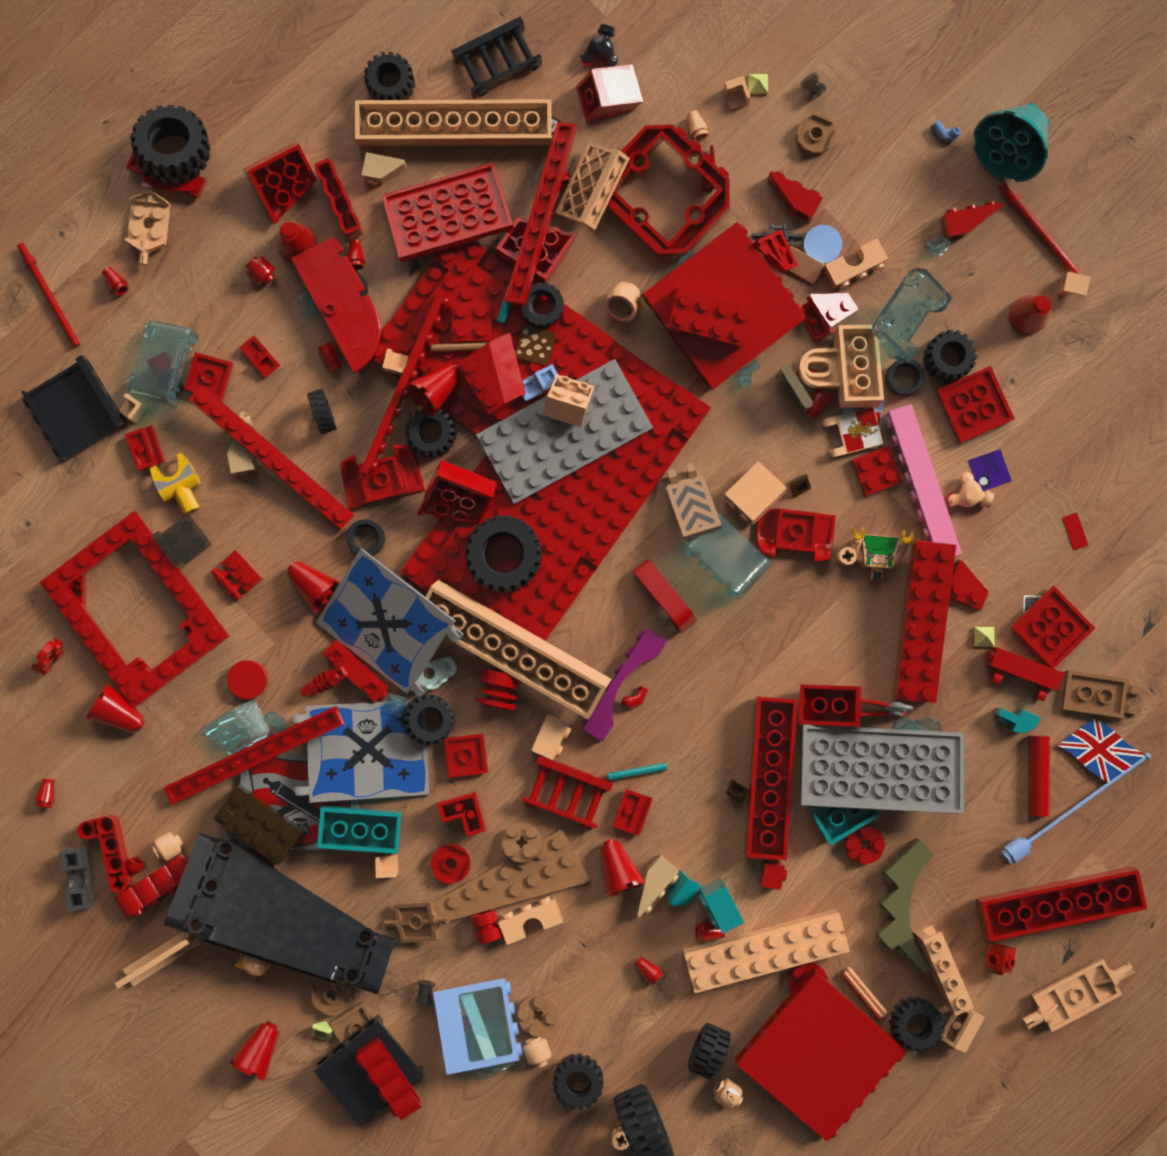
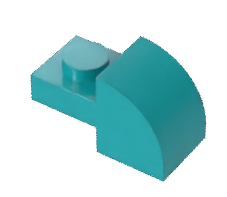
M996 707L994 715L999 717L998 721L1007 725L1011 723L1008 728L1009 731L1018 733L1033 730L1041 719L1024 709H1017L1014 714L1003 708Z

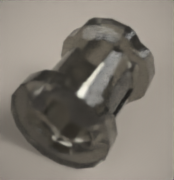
M418 980L419 989L415 1002L432 1004L433 999H431L435 982Z

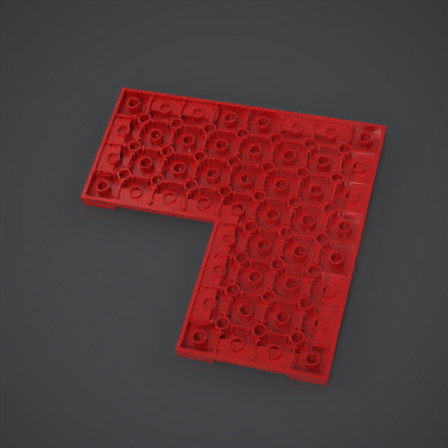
M476 241L438 251L433 258L434 261L390 322H387L382 328L378 348L371 360L383 367L387 349L410 357L439 288L447 291L450 300L447 308L441 311L440 316H442L439 326L434 327L432 332L434 337L431 344H455L452 343L451 302H491L492 340L511 333L513 347L516 352L523 325L532 326V324L527 323L526 319L523 318L521 307L512 304L510 305L505 323L497 322L514 269L488 252V249ZM538 296L534 299L532 308L537 314L544 315L551 310L552 303L548 297ZM564 304L563 314L556 324L548 328H540L557 333L548 366L553 364L558 375L577 380L615 359L653 429L515 505L487 454L484 456L473 473L495 481L496 486L493 499L479 524L483 523L487 518L491 519L498 515L513 516L516 519L523 520L533 529L541 545L542 559L540 568L534 579L525 587L517 589V591L501 593L489 590L478 583L469 572L465 561V546L468 543V537L478 524L455 521L451 517L444 516L438 520L428 536L421 542L400 571V573L427 592L436 581L440 580L544 641L547 640L711 409L705 402L645 363L566 304ZM431 344L430 346L427 345L424 351L426 353L425 359L422 364H418L416 369L418 371L416 379L448 363L457 365L475 351L432 352ZM516 358L523 380L548 367ZM461 372V379L440 409L475 434H478L548 396L550 390L527 402L521 397L493 416L487 413ZM392 374L393 376H395L397 379L400 380V378H401L400 375ZM506 535L493 538L485 549V560L488 566L499 573H507L516 569L522 560V548L519 542Z

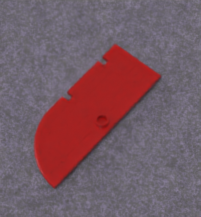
M334 236L292 257L291 260L353 373H356L366 366L376 353L381 337V323L378 312L369 295L361 297L360 293L365 291V288L347 255L342 258L339 257L338 254L344 250L337 237Z

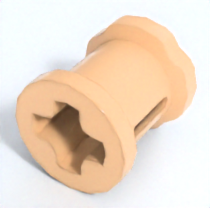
M851 547L839 550L836 555L837 562L843 566L854 563L857 558L856 551ZM845 551L846 554H850L851 558L848 559V562L847 559H843L842 555L845 554Z
M621 1126L612 1131V1144L617 1150H625L629 1146ZM623 1135L624 1138H622L621 1141H618L617 1138H620V1136Z

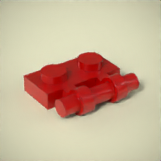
M234 550L221 562L226 568L223 572L217 567L211 571L215 576V581L218 584L221 583L227 590L226 593L230 597L233 596L236 601L243 597L239 592L242 587L249 592L263 580L237 550ZM230 574L237 580L235 585L227 579Z

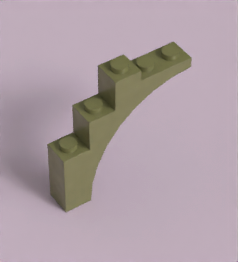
M915 838L882 870L886 874L884 876L885 880L891 886L894 884L895 886L879 900L882 905L880 909L888 917L892 916L875 933L879 936L876 940L884 948L888 946L893 950L898 945L897 951L903 957L908 956L912 960L910 962L911 966L917 972L921 970L927 974L931 968L921 956L915 944L910 927L909 909L915 882L923 867L934 854L920 839Z

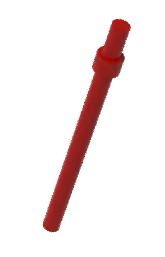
M1003 183L999 188L1008 198L1009 204L1015 206L1068 271L1078 274L1080 271L1020 201L1021 197L1017 193L1014 194L1009 186Z
M23 242L19 243L17 248L23 256L22 261L33 274L73 348L80 346L78 338L39 271L36 259L33 255H30Z

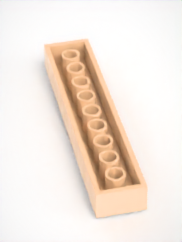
M551 99L355 100V140L358 147L551 145L552 103Z
M440 580L430 587L426 598L456 620L452 627L463 633V637L454 643L584 718H590L609 685L610 678Z

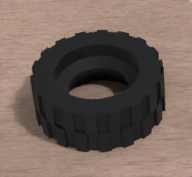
M538 282L531 285L526 305L520 307L522 316L526 319L527 323L532 324L534 327L548 328L560 320L564 311V302L560 291L554 285H550L547 282ZM546 296L551 300L552 308L547 314L540 315L533 310L532 303L536 297Z
M323 389L307 393L312 413L321 434L337 430Z

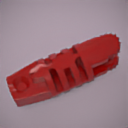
M343 665L328 669L313 677L310 683L301 688L300 693L304 698L316 693L321 694L336 686L348 676V673Z

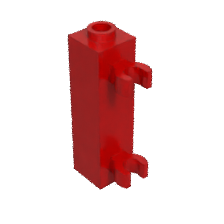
M335 640L322 654L335 667L343 665L348 673L347 678L374 702L379 700L382 702L390 694L388 692L390 686L339 640Z
M992 647V650L988 651L985 658L987 661L986 666L994 669L989 680L990 682L1000 684L1003 673L1039 686L1034 695V699L1039 701H1045L1048 690L1058 691L1064 676V672L999 647Z

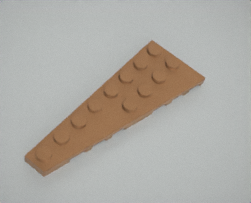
M560 829L542 839L541 852L531 862L519 864L509 858L433 902L437 916L448 915V919L451 921L587 883L591 879L563 829Z

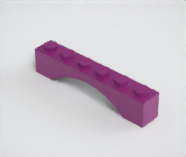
M648 628L645 632L643 630L639 632L635 639L638 643L634 648H629L625 654L627 660L624 664L620 663L614 671L616 677L613 681H610L604 696L598 702L589 719L584 718L582 721L584 724L583 729L601 741H604L614 725L613 704L621 683L637 666L657 658L667 643L665 639Z

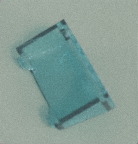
M150 320L149 323L146 322L144 325V337L131 378H128L125 389L128 390L130 396L176 409L179 400L175 399V392L179 393L178 384L188 352L192 351L190 344H197L199 335L188 327Z

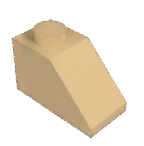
M366 152L361 175L367 184L376 186L377 184H385L406 170L407 165L403 159Z

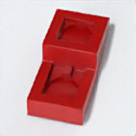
M255 335L239 347L265 378L280 366Z

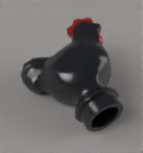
M600 24L597 30L600 36L590 40L587 50L584 51L583 55H580V63L585 67L591 66L593 59L603 60L608 67L617 65L618 58L614 54V45L610 38L615 36V28L606 24Z

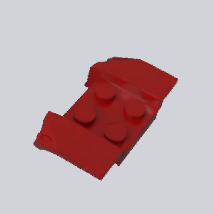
M392 445L395 455L378 459L379 465L375 473L372 472L371 475L360 471L363 463L358 464L354 454L342 461L340 470L349 509L403 494L409 495L424 491L425 486L414 450L409 445Z
M770 508L756 522V549L775 557V548L813 552L812 559L814 561L828 560L832 555L836 515Z

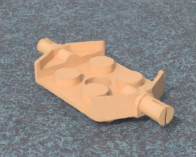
M147 188L145 192L129 198L131 210L128 236L125 238V241L139 250L140 265H147L148 254L166 247L171 204L159 196L155 191L156 189ZM153 219L154 226L149 229L146 228L145 222Z

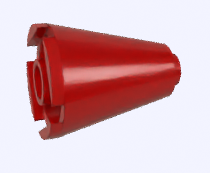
M285 222L280 226L277 245L281 255L286 260L292 262V257L316 246L317 241L309 227L299 223Z
M1028 295L1018 298L1009 309V320L1013 328L1025 335H1031L1042 330L1048 321L1051 302L1046 296Z
M448 363L410 382L407 385L409 386L407 393L416 406L421 405L424 408L422 410L423 413L434 416L461 379V371L457 365Z
M301 561L293 562L288 567L287 576L315 614L318 613L317 610L319 609L323 611L340 582Z
M109 684L104 687L86 716L88 720L130 733H134L135 730L139 732L145 723L142 720L144 716L137 709H133L130 703Z
M614 838L603 842L604 846L601 847V856L607 896H615L620 892H627L645 883L643 877L621 843L615 841Z
M268 1020L266 1024L262 1022L230 1059L229 1064L250 1076L255 1074L257 1075L256 1079L265 1081L279 1035L278 1026Z

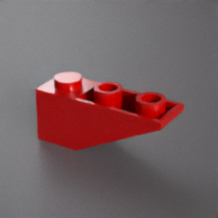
M770 171L768 180L790 212L810 223L823 199L820 193L813 189L808 190L804 188L798 181H790L781 172Z
M991 201L981 207L970 205L965 207V210L958 211L957 208L947 210L941 217L945 241L967 236L1003 206V202L996 203Z

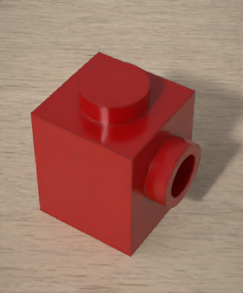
M763 860L759 881L761 887L781 890L782 881L785 882L787 878V870L780 863L781 860Z

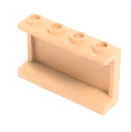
M932 924L913 931L924 959L931 968L930 973L944 1005L955 1016L973 1009L974 1006L941 932L936 933Z

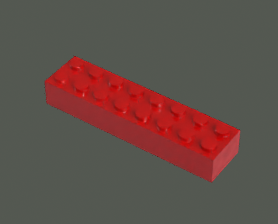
M915 539L911 543L893 696L896 699L929 703L937 702L956 553L955 544Z
M755 696L744 855L749 858L787 860L797 699Z
M1133 867L976 898L984 938L990 942L1147 910L1139 869Z

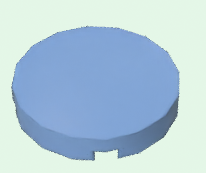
M818 225L807 232L803 241L804 253L825 265L839 256L842 250V239L835 228L828 225Z

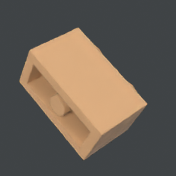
M547 714L531 751L551 760L555 756L559 758L563 746H560L563 738L567 740L571 728L568 727L569 723Z
M972 1009L957 1016L952 1013L944 1028V1033L940 1035L942 1037L941 1040L953 1048L966 1053L985 1017Z

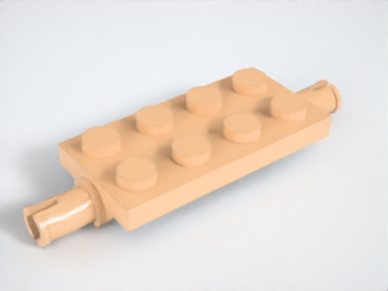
M1099 958L1031 994L1038 1007L1037 1011L1023 1017L1022 1020L1025 1022L1028 1030L1045 1022L1049 1030L1053 1032L1121 996L1122 993L1118 984H1120L1121 980L1134 975L1135 972L1131 970L1132 966L1129 962L1112 970L1108 968L1103 958Z

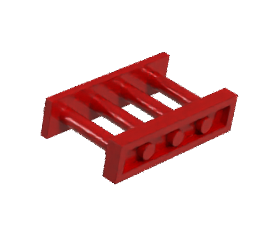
M539 754L536 763L540 764V770L530 796L523 795L522 801H525L524 805L536 809V806L577 821L581 823L580 827L588 830L596 829L598 824L593 822L594 815L602 794L606 790L611 791L613 782ZM550 769L558 771L557 775L559 776L550 800L546 804L538 801L537 798L547 771L550 772ZM571 776L577 778V785L567 811H564L555 806L566 778L568 779ZM590 783L595 785V793L586 817L583 818L575 815L574 812L584 786Z

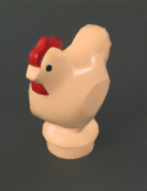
M965 472L960 476L961 489L959 493H949L945 497L946 503L950 504V507L954 505L958 507L960 505L967 508L980 503L982 508H990L994 499V493H991L989 490L983 492L981 486L974 481L973 475Z

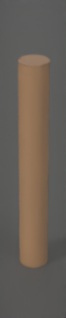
M488 342L431 344V351H476Z

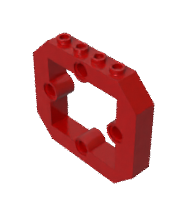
M673 124L645 125L622 149L621 152L630 159L606 206L659 257L687 256L730 211V179L728 177L730 174L722 166L718 168L710 154H703L700 151L701 146L695 140L690 141L686 137L687 133L680 126L676 128ZM663 141L685 161L689 171L697 172L716 190L702 207L691 205L686 209L685 219L687 223L669 242L650 225L651 220L646 209L643 207L633 209L616 192L633 173L643 175L649 170L650 163L648 157ZM692 157L700 159L699 163L695 165L690 164L689 161ZM643 159L644 164L641 167L634 166L636 160ZM694 212L700 213V218L696 221L690 219L691 214ZM637 215H644L645 219L643 222H635Z

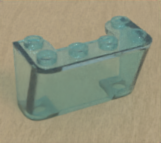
M914 268L907 273L872 326V332L891 359L910 362L916 355L917 347L909 341L913 338L920 324L923 323L928 312L938 313L944 311L953 298L927 269Z
M717 512L722 529L687 539L682 544V547H684L682 551L690 559L692 557L698 558L700 560L698 564L705 571L709 569L714 574L712 577L720 585L722 583L725 584L727 588L725 592L732 599L737 598L739 600L772 564Z

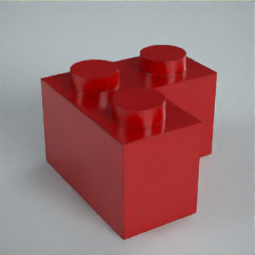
M477 791L437 802L442 823L462 818L467 837L487 831Z

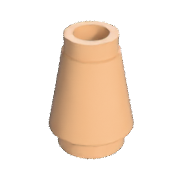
M698 111L689 112L687 118L691 138L696 142L706 139L709 136V129L698 114Z

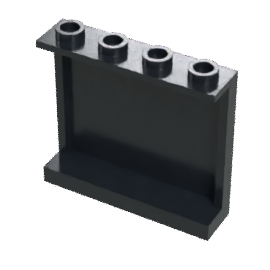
M83 355L75 359L77 363L31 391H21L24 396L22 399L27 408H31L34 413L32 415L33 419L44 429L42 433L46 440L52 442L54 446L53 452L58 458L66 461L127 425L126 420L119 412L118 407L92 364Z
M379 1014L314 1064V1073L358 1125L364 1121L368 1122L375 1112L379 1109L383 1110L389 1105L386 1100L383 1101L378 1094L379 1088L369 1082L367 1078L368 1072L365 1068L361 1069L356 1062L358 1049L378 1037L410 1085L418 1083L423 1075V1067L421 1065L418 1067L383 1025V1019Z

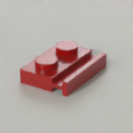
M153 425L125 434L137 471L141 472L155 465L158 466L161 463H166Z
M626 788L612 826L640 836L653 798Z

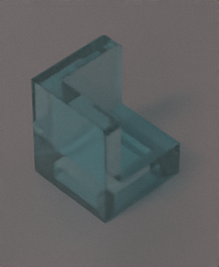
M309 291L295 298L307 319L320 313Z

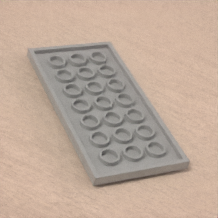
M615 359L576 380L595 386L581 427L543 416L547 400L546 396L476 434L514 505L653 429Z
M803 724L800 806L964 814V733Z

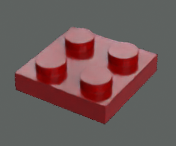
M451 302L452 343L492 341L491 302Z
M195 352L184 390L194 393L203 385L219 400L223 401L234 363Z
M889 446L851 460L865 496L903 482Z
M484 733L444 739L449 778L488 773Z

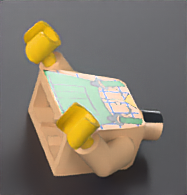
M855 527L851 529L854 536L852 548L857 553L856 559L861 563L862 567L871 568L870 579L882 580L883 569H892L893 566L898 565L904 557L909 544L914 540L913 532L910 537H904L906 534L905 530L901 532L902 540H900V537L867 535L863 527H861L859 533H856Z

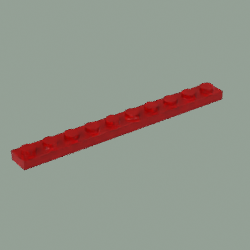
M557 122L504 300L507 304L526 305L576 135L577 126L574 123Z
M439 288L362 465L360 471L367 475H371L372 472L375 473L379 465L377 459L380 454L384 453L387 446L385 443L386 438L392 435L395 427L392 424L395 418H399L402 412V407L400 406L403 399L406 400L409 396L407 393L409 386L407 385L416 379L418 364H422L426 356L425 348L432 343L434 327H438L441 322V311L448 306L450 298H448V293L445 290Z
M203 385L188 399L337 528L342 530L354 516L352 512Z
M334 706L163 787L170 805H174L343 726L345 723L338 707Z

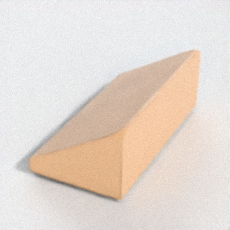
M790 246L798 266L788 271L814 284L824 264Z

